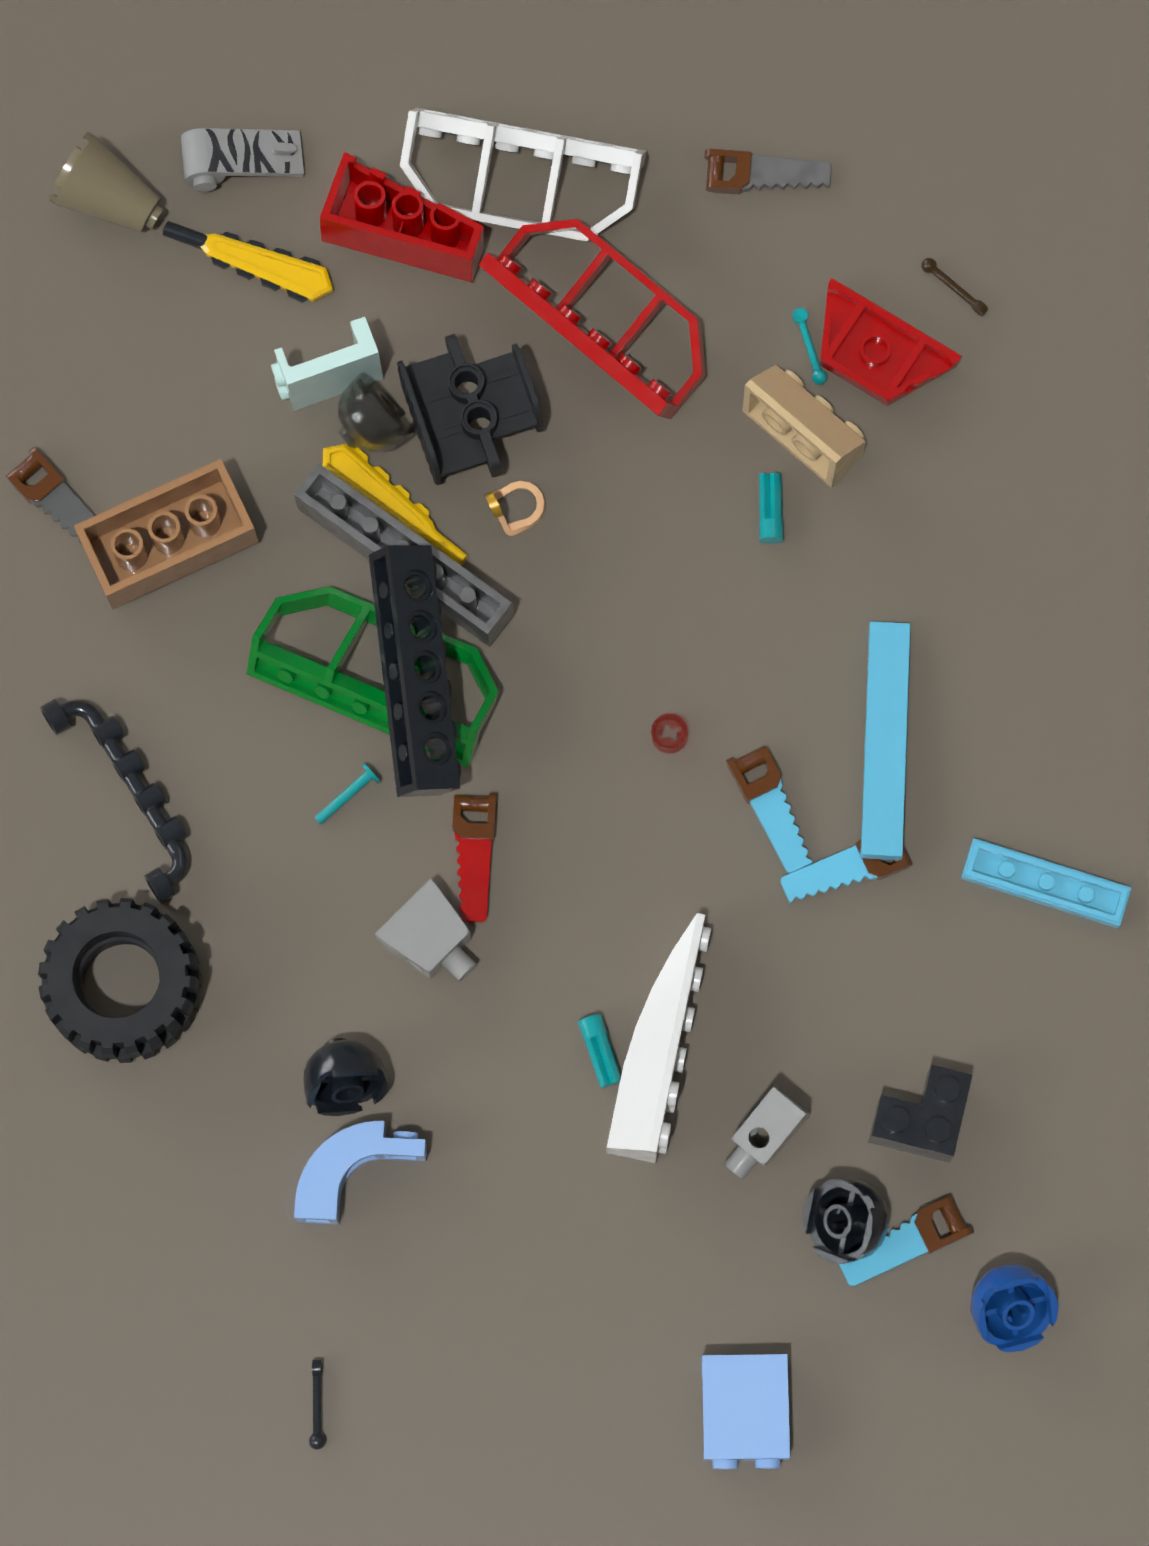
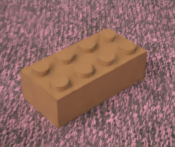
M222 459L74 525L75 531L112 609L259 543L255 528Z

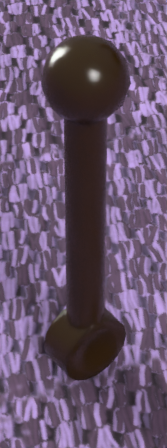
M926 258L921 264L922 270L925 273L935 275L971 305L975 313L983 316L988 311V307L981 300H976L937 267L934 259Z

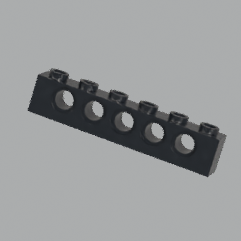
M388 545L369 554V564L397 797L439 796L460 789L461 766L456 755V725L452 720L451 685L447 679L445 664L446 644L442 639L440 623L442 608L437 598L435 581L437 567L432 556L431 545ZM405 584L410 589L411 596L408 594ZM410 625L414 628L416 636L412 633ZM415 665L419 668L420 676L416 672ZM420 705L425 711V717L421 713ZM425 746L428 748L430 752V758L427 756L425 752Z

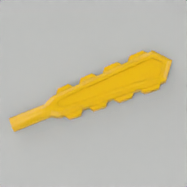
M341 444L323 448V467L462 566L466 562L468 555L435 529L433 521L429 518V510L421 503L413 504L410 501V493L401 485L393 486L389 482L390 476L379 466L372 467L368 463V456L358 447Z

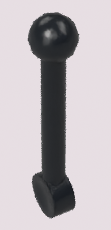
M312 1360L313 1434L309 1438V1445L311 1448L319 1450L324 1447L326 1442L325 1437L321 1434L322 1362L321 1360Z

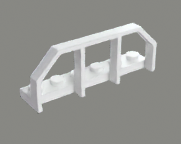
M422 108L409 110L400 167L415 189L421 192V197L436 205L439 202L411 163L417 127H419L418 134L441 138L442 132L457 134L456 141L466 144L480 145V140L484 139L472 210L445 205L471 220L518 229L522 225L539 223L482 212L494 141L496 142L495 149L518 152L519 146L534 149L533 156L553 159L542 223L552 222L563 154L573 156L572 163L595 167L596 161L611 163L610 170L630 174L625 204L591 227L594 232L598 234L634 208L640 171L645 164L647 153L645 150ZM579 230L547 233L581 241L589 240Z

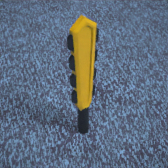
M167 221L164 226L163 236L201 249L207 257L212 259L213 265L222 269L228 267L235 268L237 275L248 280L254 277L261 280L262 286L274 291L281 288L287 291L288 297L303 303L307 300L315 302L333 292L327 269L322 267L318 260L306 256L300 259L293 258L291 252L280 248L272 251L267 250L264 243L254 240L245 243L239 240L238 235L229 232L221 235L216 233L203 234Z

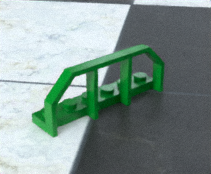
M330 586L276 597L252 636L246 674L390 735L385 691L358 681L352 676L339 673L367 623L377 627L375 606ZM329 606L356 618L327 667L314 660L306 659L287 651L279 645L265 641L279 616ZM410 625L412 633L416 636L414 628ZM442 634V639L446 644V656L467 664L485 699L470 727L454 721L456 725L455 747L457 760L460 765L468 768L475 755L480 731L496 704L499 691L478 649ZM415 665L416 672L420 676L419 668ZM420 706L421 713L425 717V711Z

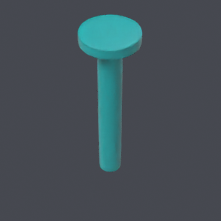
M365 763L362 767L366 772L314 817L320 824L324 823L372 779L377 784L380 782Z

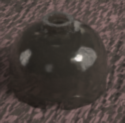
M361 373L345 388L338 401V418L343 425L339 433L354 449L361 445L366 450L375 453L393 450L415 433V427L412 422L406 427L398 417L406 414L403 408L376 380L368 385L365 382L368 375Z

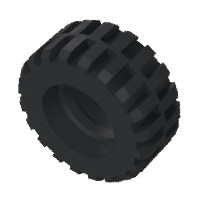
M121 898L120 903L114 904L109 899L96 901L97 907L88 911L84 906L76 910L74 913L77 917L69 924L63 920L56 928L59 933L54 941L48 939L43 950L47 956L45 962L39 963L38 975L42 979V985L38 987L40 999L45 1004V1012L50 1021L65 1039L84 1054H92L96 1059L106 1062L110 1059H117L120 1063H132L133 1058L139 1056L146 1060L156 1056L155 1050L164 1045L167 1049L177 1042L174 1037L181 1030L186 1032L191 1025L190 1016L193 1010L198 1011L201 1001L198 995L199 988L202 987V974L198 966L199 960L184 931L180 929L176 921L168 914L160 913L157 907L146 902L143 905H138L134 899ZM123 944L139 946L154 958L158 967L159 985L155 995L143 1009L130 1016L109 1018L99 1014L90 1007L83 993L82 982L87 967L98 954L110 947Z

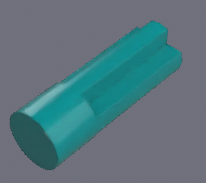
M778 472L759 474V542L763 544H779L784 541L782 476Z
M596 1014L579 1020L578 1025L583 1040L586 1043L600 1088L604 1089L619 1084L621 1075L607 1036L608 1033L602 1015Z

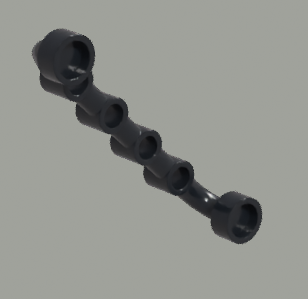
M53 699L41 706V712L55 735L71 727L68 721L69 718L81 717L87 721L99 745L105 750L112 761L117 774L125 782L143 815L146 816L160 843L171 856L172 865L167 872L163 873L157 867L144 875L149 888L160 904L175 896L172 887L183 879L188 869V856L181 843L183 839L187 838V834L176 816L167 820L160 807L165 805L166 801L158 786L152 783L146 787L139 774L145 771V767L136 751L132 749L125 753L118 740L125 736L116 719L111 716L105 720L93 705L84 701H69L59 705Z

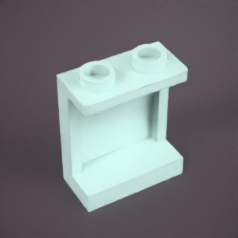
M365 317L350 322L354 345L291 367L287 363L282 347L275 349L277 363L271 364V369L281 400L290 399L295 411L382 380L383 374L379 352Z

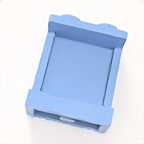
M787 1354L702 1355L703 1461H712V1469H738V1461H755L756 1469L781 1468V1460L790 1459Z

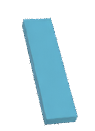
M975 838L972 840L961 876L962 880L1117 929L1121 925L1131 887Z

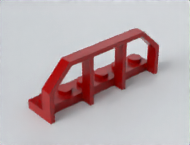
M579 219L522 225L499 256L487 253L478 264V266L659 417L671 420L706 377L701 320ZM579 230L602 250L557 306L548 299L552 293L548 288L534 278L528 282L518 274L522 267L513 258L531 235ZM612 258L656 295L610 351L608 347L611 342L596 329L592 328L588 332L580 326L578 322L581 316L571 308ZM664 303L668 304L689 322L693 374L671 401L668 398L672 393L654 378L650 383L638 374L641 367L624 354Z

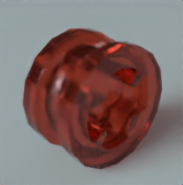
M675 714L659 716L654 721L651 729L653 744L659 751L666 754L679 752L684 748L688 738V728L685 721ZM668 725L670 729L678 727L681 731L676 733L678 740L675 742H671L668 738L661 740L658 735H663L662 727Z

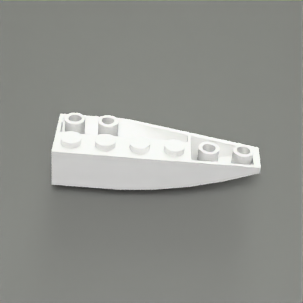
M696 914L672 950L651 989L636 1024L623 1065L606 1148L608 1154L656 1163L658 1153L666 1154L671 1124L664 1122L666 1112L674 1113L679 1082L672 1080L674 1071L682 1073L687 1048L679 1047L682 1031L691 1032L695 1008L688 1007L690 991L699 992L703 968L696 967L698 951L707 952L711 928L704 927L705 914Z

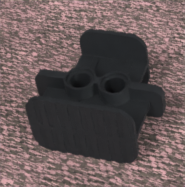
M451 334L445 336L448 353L405 366L402 360L398 361L397 370L402 391L436 485L442 484L441 477L487 463L492 478L502 475L500 461L493 442L496 439L535 427L537 432L543 431L539 399L537 394H535L529 371H527L525 359H523L522 351L517 343L512 345V352L472 365L465 363L456 335ZM463 382H473L478 386L475 391L468 394L457 390V387ZM479 417L490 421V424L482 430L473 429L469 425L472 420Z

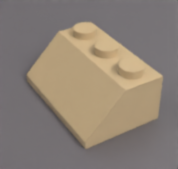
M775 364L751 378L745 384L742 411L832 488L863 455L866 441L863 439L864 435L861 430L850 421L842 422L833 414L834 409L823 397L819 395L813 397L803 388L802 380L790 370L784 372Z

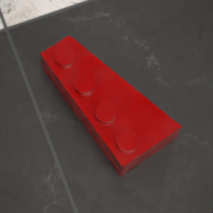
M344 151L319 218L321 240L326 243L472 283L484 250V226L441 203L436 205L421 197V192L408 185L404 188L388 179L386 173L374 167L372 169L365 167L356 161V157Z

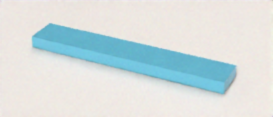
M873 621L869 623L860 858L902 860L910 623Z

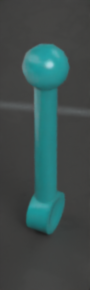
M797 308L793 311L792 320L796 325H799L813 368L812 381L817 385H822L827 381V374L821 370L806 324L808 312L804 308Z

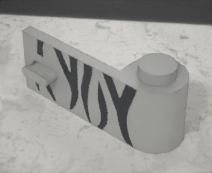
M198 128L186 131L181 135L185 183L198 192H208L216 189L225 176L303 177L304 175L300 130Z

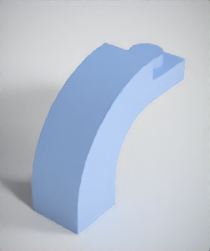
M384 1121L359 1123L334 1134L313 1153L302 1171L296 1190L295 1220L297 1223L339 1224L341 1193L348 1177L358 1167L375 1160L426 1161V1140L418 1139V1133L409 1131L393 1132V1138H386L387 1126Z

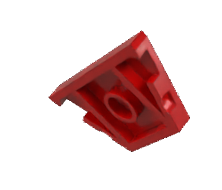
M831 278L828 282L820 366L888 406L957 367L960 363L962 356L835 279Z

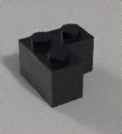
M931 1065L927 1073L920 1105L881 1095L877 1103L868 1143L950 1163L954 1157L973 1075Z

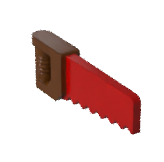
M489 793V796L479 797L454 795L452 830L455 840L459 843L456 847V852L460 855L456 862L460 866L457 871V875L461 878L458 882V887L461 889L458 898L462 901L459 910L463 913L460 917L463 922L484 923L487 920L491 848L495 835L497 793ZM474 811L488 813L487 824L468 823L461 817L462 812Z

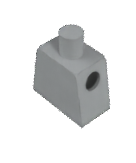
M431 879L375 933L377 942L430 979L445 967L460 982L477 965L462 950L471 940L469 929Z
M773 1087L731 1138L739 1146L725 1161L724 1165L742 1180L757 1162L763 1166H768L811 1114L780 1088ZM760 1128L765 1129L769 1134V1140L762 1148L758 1147L753 1139Z

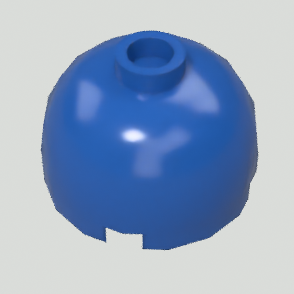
M1010 1264L1001 1265L989 1270L979 1279L972 1293L970 1311L977 1331L987 1343L996 1345L999 1350L1004 1352H1016L1037 1345L1044 1339L1041 1333L1047 1329L1049 1323L1052 1327L1057 1320L1059 1304L1051 1286L1036 1271L1022 1265Z

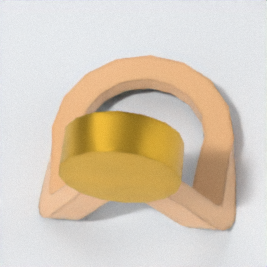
M512 482L503 488L485 494L495 519L499 518L504 532L509 536H514L538 523L544 514V496L538 487L530 482ZM520 489L531 492L537 501L534 513L526 519L507 523L497 500L508 493Z

